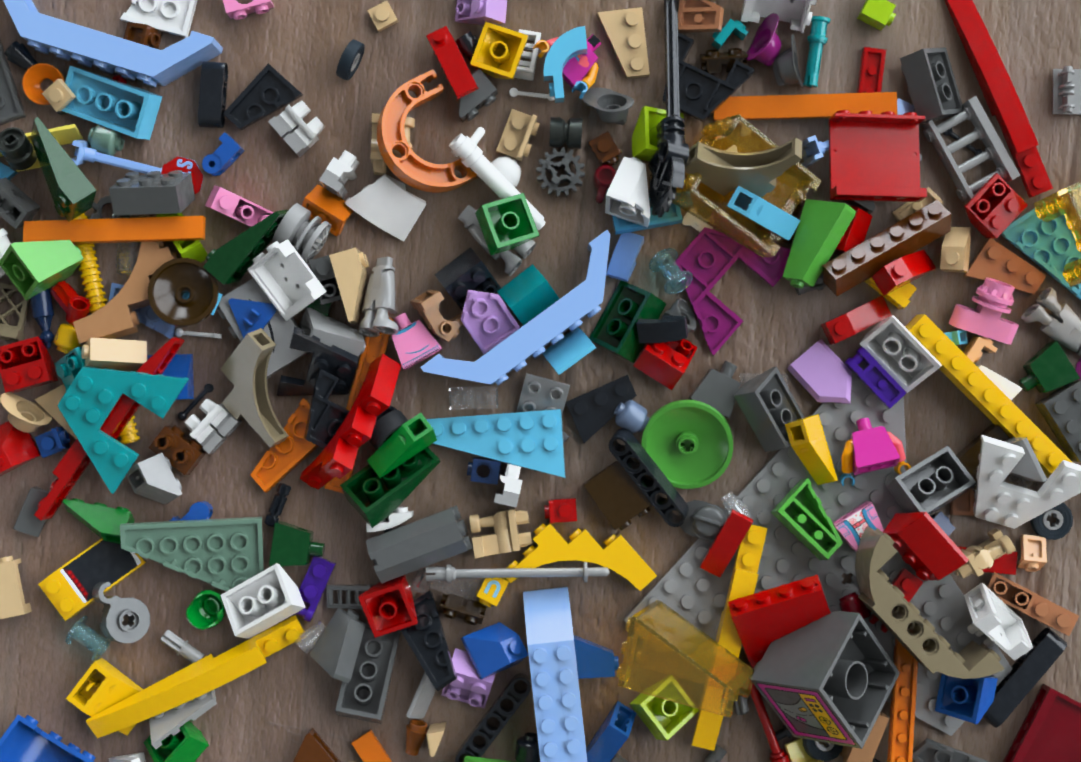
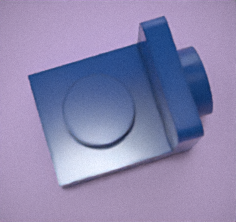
M55 427L51 431L34 437L42 458L70 448V436L66 430H63V427Z

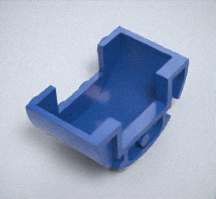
M18 714L0 739V762H94L96 759L95 756L85 750L81 754V749L72 743H69L68 746L60 742L62 737L55 732L50 731L47 734L37 726L39 722L29 715L23 718Z

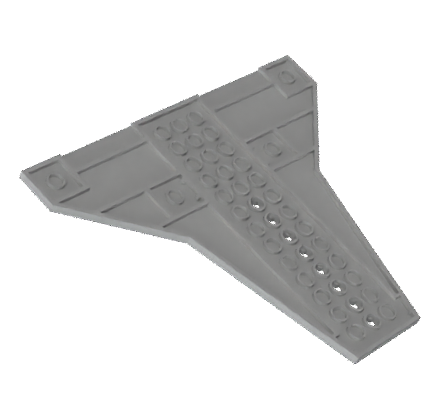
M864 360L859 364L862 369L868 365ZM853 371L851 403H822L811 415L819 414L838 481L817 485L790 444L787 449H781L775 453L725 508L728 514L733 509L753 519V525L768 528L757 572L759 575L754 594L818 574L831 613L841 611L839 605L840 598L852 592L860 595L855 571L856 552L841 536L843 544L828 560H819L771 513L800 479L809 478L816 496L821 500V505L832 523L866 501L873 503L883 529L887 527L896 513H905L886 488L895 477L899 476L894 471V467L854 475L852 472L851 475L855 479L853 486L850 484L851 478L849 477L844 479V487L839 481L840 476L843 474L841 471V455L845 443L850 440L853 432L858 431L856 421L861 418H869L872 428L884 426L886 431L895 435L902 442L906 456L904 396L888 409ZM904 465L900 468L901 473L906 471ZM698 538L659 582L627 614L624 621L657 651L713 649L721 614L725 607L737 550L719 578L700 568V564L713 542ZM898 552L880 568L889 577L888 581L890 583L894 581L902 568H905L919 578L916 575V571L903 561L902 556ZM843 573L847 575L849 573L852 574L851 583H842ZM950 574L939 581L922 580L923 584L910 602L920 611L919 615L927 619L935 627L934 631L948 641L951 645L950 648L954 652L959 653L972 640L980 645L988 638L985 634L977 637L975 633L971 634L968 631L967 627L973 621L964 594ZM870 616L865 618L864 621L893 662L895 637L889 630L886 633L881 631L882 623L879 620L875 624H871L869 622ZM997 644L989 649L994 650L1000 656L1001 660L999 663L1005 668L998 673L990 675L991 677L998 678V686L1012 670V667ZM918 662L915 717L952 736L965 721L935 711L942 673L936 671L932 674ZM890 692V694H889V696H888V698H887V700H886V701H888V702H890V703H891V692Z

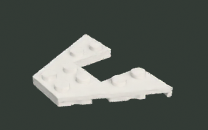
M981 435V451L978 457L979 465L976 477L977 490H975L973 506L976 518L1015 529L1081 493V465L1065 460L1058 465L1037 492L1003 482L1024 456V449L1017 445Z

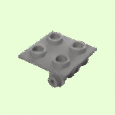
M1065 66L1063 69H1053L1052 114L1081 115V69H1073L1072 66Z
M526 373L516 412L561 409L563 414L570 385Z

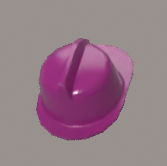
M776 13L767 16L759 26L753 42L747 51L748 57L746 60L755 59L766 66L772 65L782 46V42L775 32L779 22V16Z

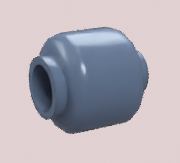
M628 400L624 404L620 402L614 411L616 425L629 430L632 434L637 431L641 432L649 420L647 409L633 400Z

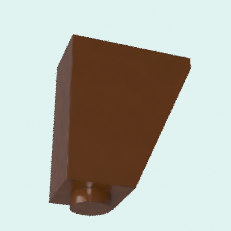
M312 728L306 734L293 762L341 761L314 728Z

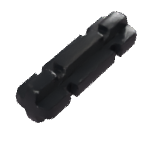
M285 483L278 485L276 490L278 493L274 495L268 511L270 513L264 521L266 525L274 527L275 522L279 521L278 516L283 511L287 500L286 495H289L291 486Z

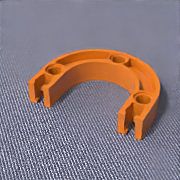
M432 69L404 83L392 94L383 107L378 119L377 142L384 162L397 178L415 189L425 192L442 193L460 188L479 178V176L474 171H471L470 167L467 168L461 162V158L448 164L427 162L413 152L406 140L404 125L407 114L414 108L440 96L445 89L441 83L432 90L425 91L422 84L425 82L430 83L437 78V74ZM408 91H413L417 98L411 97ZM392 150L399 151L401 158L395 157ZM454 170L460 171L462 178L456 177Z

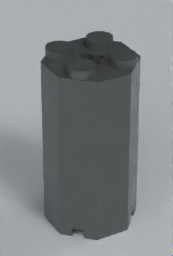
M457 505L366 540L369 557L375 564L373 567L381 583L473 549L469 536L465 537L468 532L464 519L459 521L461 514Z

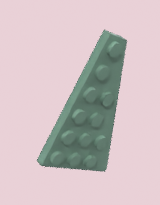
M262 517L120 524L121 549L159 562L165 567L177 572H183L194 579L197 578L210 583L211 586L226 592L264 571Z

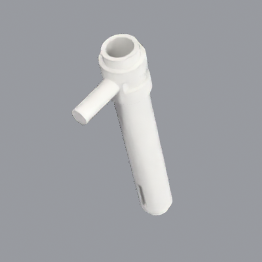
M478 127L471 138L460 133L449 144V147L452 149L451 152L456 157L459 156L462 159L461 162L467 168L470 167L500 199L521 194L482 154L483 151L477 146L485 134L484 128ZM526 199L539 231L546 223L544 217Z

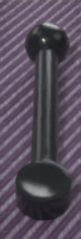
M952 128L943 132L945 136L950 135L955 140L960 139L958 135L953 133ZM970 144L965 146L975 156L983 152L981 149H976Z
M206 384L204 391L183 412L178 413V419L185 420L187 414L207 393L213 392L214 386Z

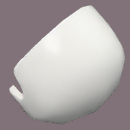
M503 156L491 162L514 187L518 185L521 177V168L516 160Z

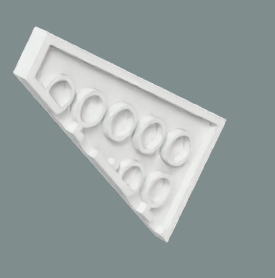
M132 0L131 6L126 13H123L120 20L123 22L146 24L159 31L187 38L198 0Z

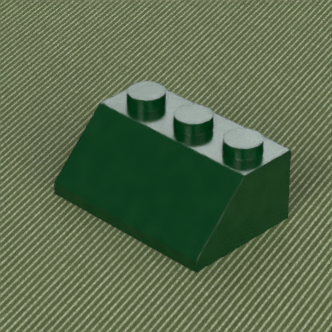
M620 281L589 339L617 356L635 363L645 344L639 343L637 321L639 319L658 320L667 303L646 290Z

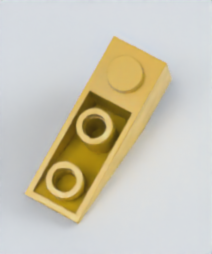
M819 414L785 424L791 447L817 485L838 481Z

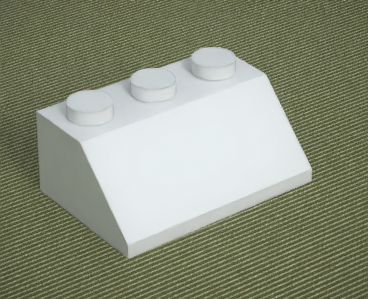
M894 315L879 322L865 334L860 342V345L870 353L907 393L942 366Z
M278 563L220 595L234 635L246 639L256 636L305 608L298 587Z

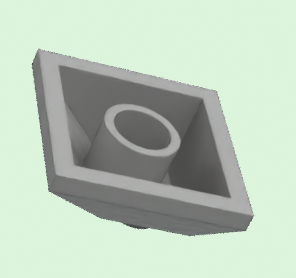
M1013 437L1004 441L1023 447L1025 452L1024 456L1010 472V475L1027 481H1047L1027 437Z

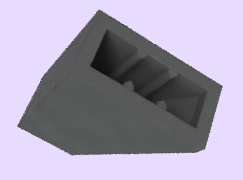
M338 608L309 655L332 678L349 683L365 624L359 619L360 615L351 609L344 611Z

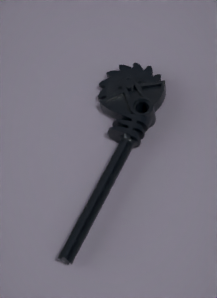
M664 0L666 117L656 126L658 132L657 147L659 149L654 153L648 164L652 172L649 177L650 208H652V215H658L660 218L665 212H669L672 200H675L676 188L683 189L685 164L689 157V145L685 143L684 136L685 121L680 117L677 0Z

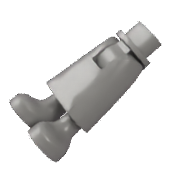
M468 205L459 215L458 219L465 224L464 227L468 229L474 239L490 255L475 214L477 210ZM530 240L513 249L525 259L533 251L537 243ZM509 250L491 255L495 260H498L500 257L504 260L505 273L509 276H512L522 263V259Z
M391 257L377 258L376 266L372 269L374 273L370 275L362 309L364 318L359 325V333L363 336L378 337L380 332L388 335L398 333L399 326L390 320L388 316L395 313V268L392 266L393 258Z
M1048 287L1037 297L1036 302L1039 304L1030 306L1023 313L1021 319L1026 323L1036 321L1042 323L1040 327L1042 332L1080 356L1081 320L1066 303L1060 305L1057 302L1056 291L1052 287ZM1043 307L1049 309L1052 313L1049 315Z

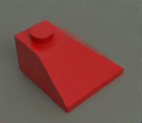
M9 421L0 425V476L41 456L31 433L16 429Z
M405 575L384 583L380 581L358 597L375 638L418 624L413 595Z

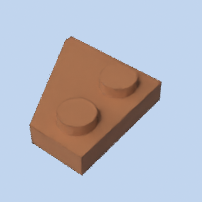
M679 0L678 32H721L724 9L708 0Z

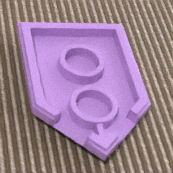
M468 290L460 320L482 353L485 354L520 329V326L499 294Z
M822 339L817 341L787 368L817 402L851 403L852 371Z

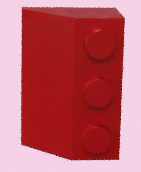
M927 512L896 513L883 531L895 542L892 546L902 556L903 561L909 564L916 571V575L924 581H939L966 564L969 560Z

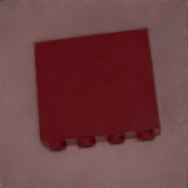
M1043 684L1003 762H1081V703Z

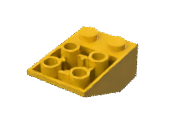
M100 658L93 662L66 699L82 712L92 717L143 689L105 659ZM136 724L119 730V732L127 736Z

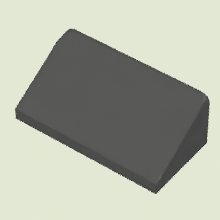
M37 486L31 487L13 527L14 530L35 537L40 536L46 520H39L34 514L38 510V503L49 494L48 491Z

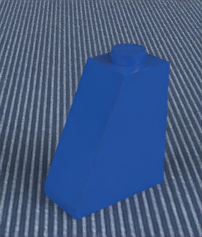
M573 635L578 679L615 677V670H619L618 656H614L613 650Z
M619 701L615 703L586 747L587 762H610L629 738L636 712Z

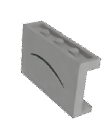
M254 278L223 296L218 304L219 307H217V311L222 319H227L231 325L228 327L230 333L235 339L239 338L240 342L243 340V336L229 305V299L272 303ZM278 310L263 329L276 344L268 362L267 379L303 355L310 354V352L290 348L294 327L299 328L293 317L285 321Z

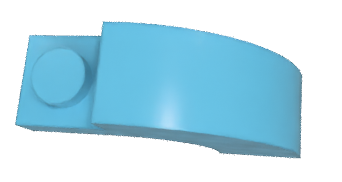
M585 26L571 29L561 35L550 47L545 58L543 77L544 81L553 80L552 83H549L550 97L554 96L555 103L564 102L562 78L564 66L573 57L587 54Z

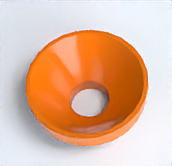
M38 63L31 66L25 72L22 81L25 95L32 102L39 105H51L42 94L44 92L41 88L43 80L51 79L54 83L57 79H62L65 82V78L60 70L47 63Z

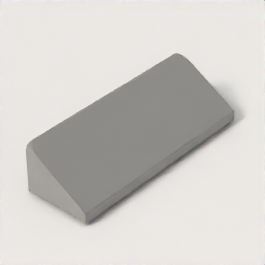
M425 672L406 715L408 718H424L436 689Z

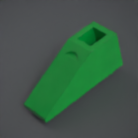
M419 413L402 424L367 462L378 477L382 478L437 441L433 427L423 414Z
M77 498L71 500L63 499L66 510L104 541L121 544L120 524L134 523L133 515L127 508H110L98 502L89 504Z

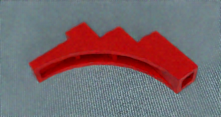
M381 354L370 364L360 392L342 425L319 456L302 471L300 480L307 483L310 487L319 490L333 478L341 479L352 471L358 448L371 439L377 416L390 407L401 364L384 354Z

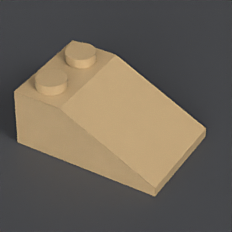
M355 247L329 255L348 322L352 324L359 322L368 274L366 268L369 267L366 254Z

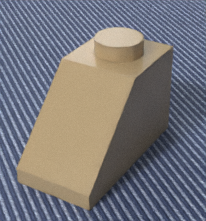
M951 227V231L945 234L941 250L940 269L942 271L968 273L971 227Z

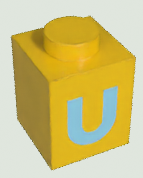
M485 578L476 595L480 598L479 602L488 607L492 605L497 607L509 581L506 578Z

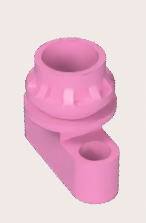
M986 277L984 283L976 289V293L979 296L972 297V301L978 303L977 308L973 309L956 304L949 324L956 328L1011 345L1019 324L1001 318L1002 312L1011 313L1012 309L1007 306H1012L1014 303L1012 294L1015 287Z

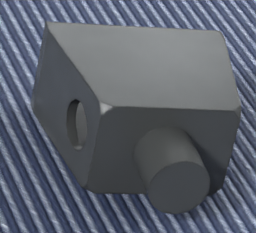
M725 361L720 372L710 369L688 399L706 403L719 411L724 417L730 418L736 400L734 395L740 387V382L732 379L737 366Z

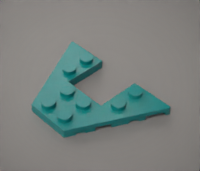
M83 366L57 406L112 494L116 492L140 454L100 430L121 396L125 394L159 417L164 418L189 378L171 377L161 374L153 375L135 371H118L108 368L101 369L91 366Z

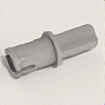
M167 630L160 639L162 643L177 652V656L180 654L191 663L202 659L205 655L191 646L188 640L184 641L170 630Z

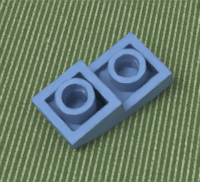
M631 232L620 235L608 266L607 276L625 282L629 281L636 266V258L644 243V236Z

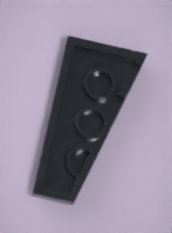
M429 590L414 600L418 624L400 630L432 685L437 691H440L456 680L457 675L434 596Z

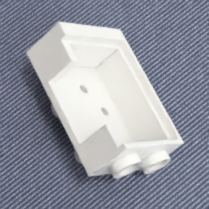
M744 0L741 21L759 23L760 17L766 18L770 14L776 13L780 21L790 22L791 30L804 33L805 26H809L812 19V12H810L811 4L815 5L817 0Z
M287 239L280 244L278 241L266 248L268 253L264 254L262 252L252 260L254 264L247 269L285 321L291 319L327 292Z
M981 582L964 595L973 621L967 629L971 634L975 633L977 637L983 634L988 636L983 641L988 648L997 644L1014 661L1033 648L1022 618Z

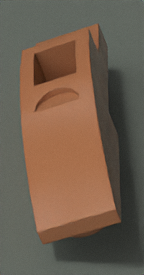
M995 572L987 585L1006 605L1067 636H1070L1079 618V615Z

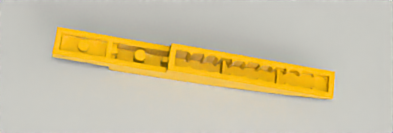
M752 524L737 550L725 607L721 614L691 745L714 751L742 646L731 617L728 602L754 594L759 575L757 572L768 529L766 527Z
M296 615L216 657L209 654L86 720V723L98 739L147 720L206 694L267 663L266 657L304 638L306 633Z

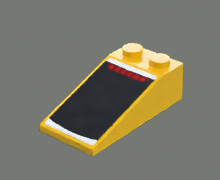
M100 539L57 569L38 585L66 621L75 617L95 602L92 590L97 583H111V586L104 590L105 594L146 562L139 554L121 549V544Z

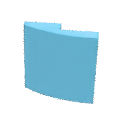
M578 327L566 334L555 345L547 348L543 356L557 374L560 375L596 347Z

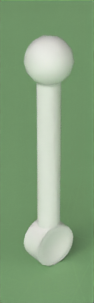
M511 88L509 91L511 97L520 95L547 98L549 101L555 100L554 96L550 97V93L518 91L516 88Z
M181 328L175 330L177 337L187 335L222 339V334L183 331Z

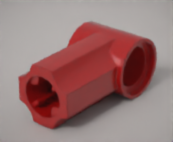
M61 281L52 287L51 295L66 312V321L74 326V321L88 316L90 301L83 296H79L69 283Z

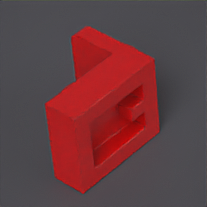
M576 498L549 500V505H544L545 519H550V524L577 521Z

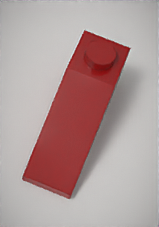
M447 26L426 35L432 51L457 98L460 99L478 90V86Z
M923 249L883 266L872 276V279L883 296L935 270L936 267Z
M883 295L820 325L829 344L832 345L892 316Z

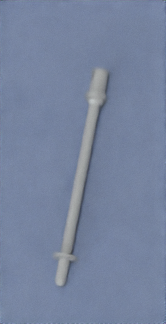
M587 562L583 563V568L456 569L451 564H447V567L426 566V573H435V575H426V582L447 581V583H452L456 578L583 577L584 583H587L588 577H605L609 575L610 571L606 567H587Z

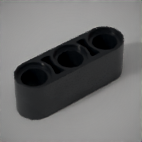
M204 61L202 63L198 108L199 127H224L225 115L223 113L226 111L228 84L227 63Z

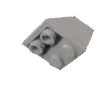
M163 453L137 463L126 475L135 494L159 503L168 504L182 495L181 483L174 477L171 471V463L167 457H164Z

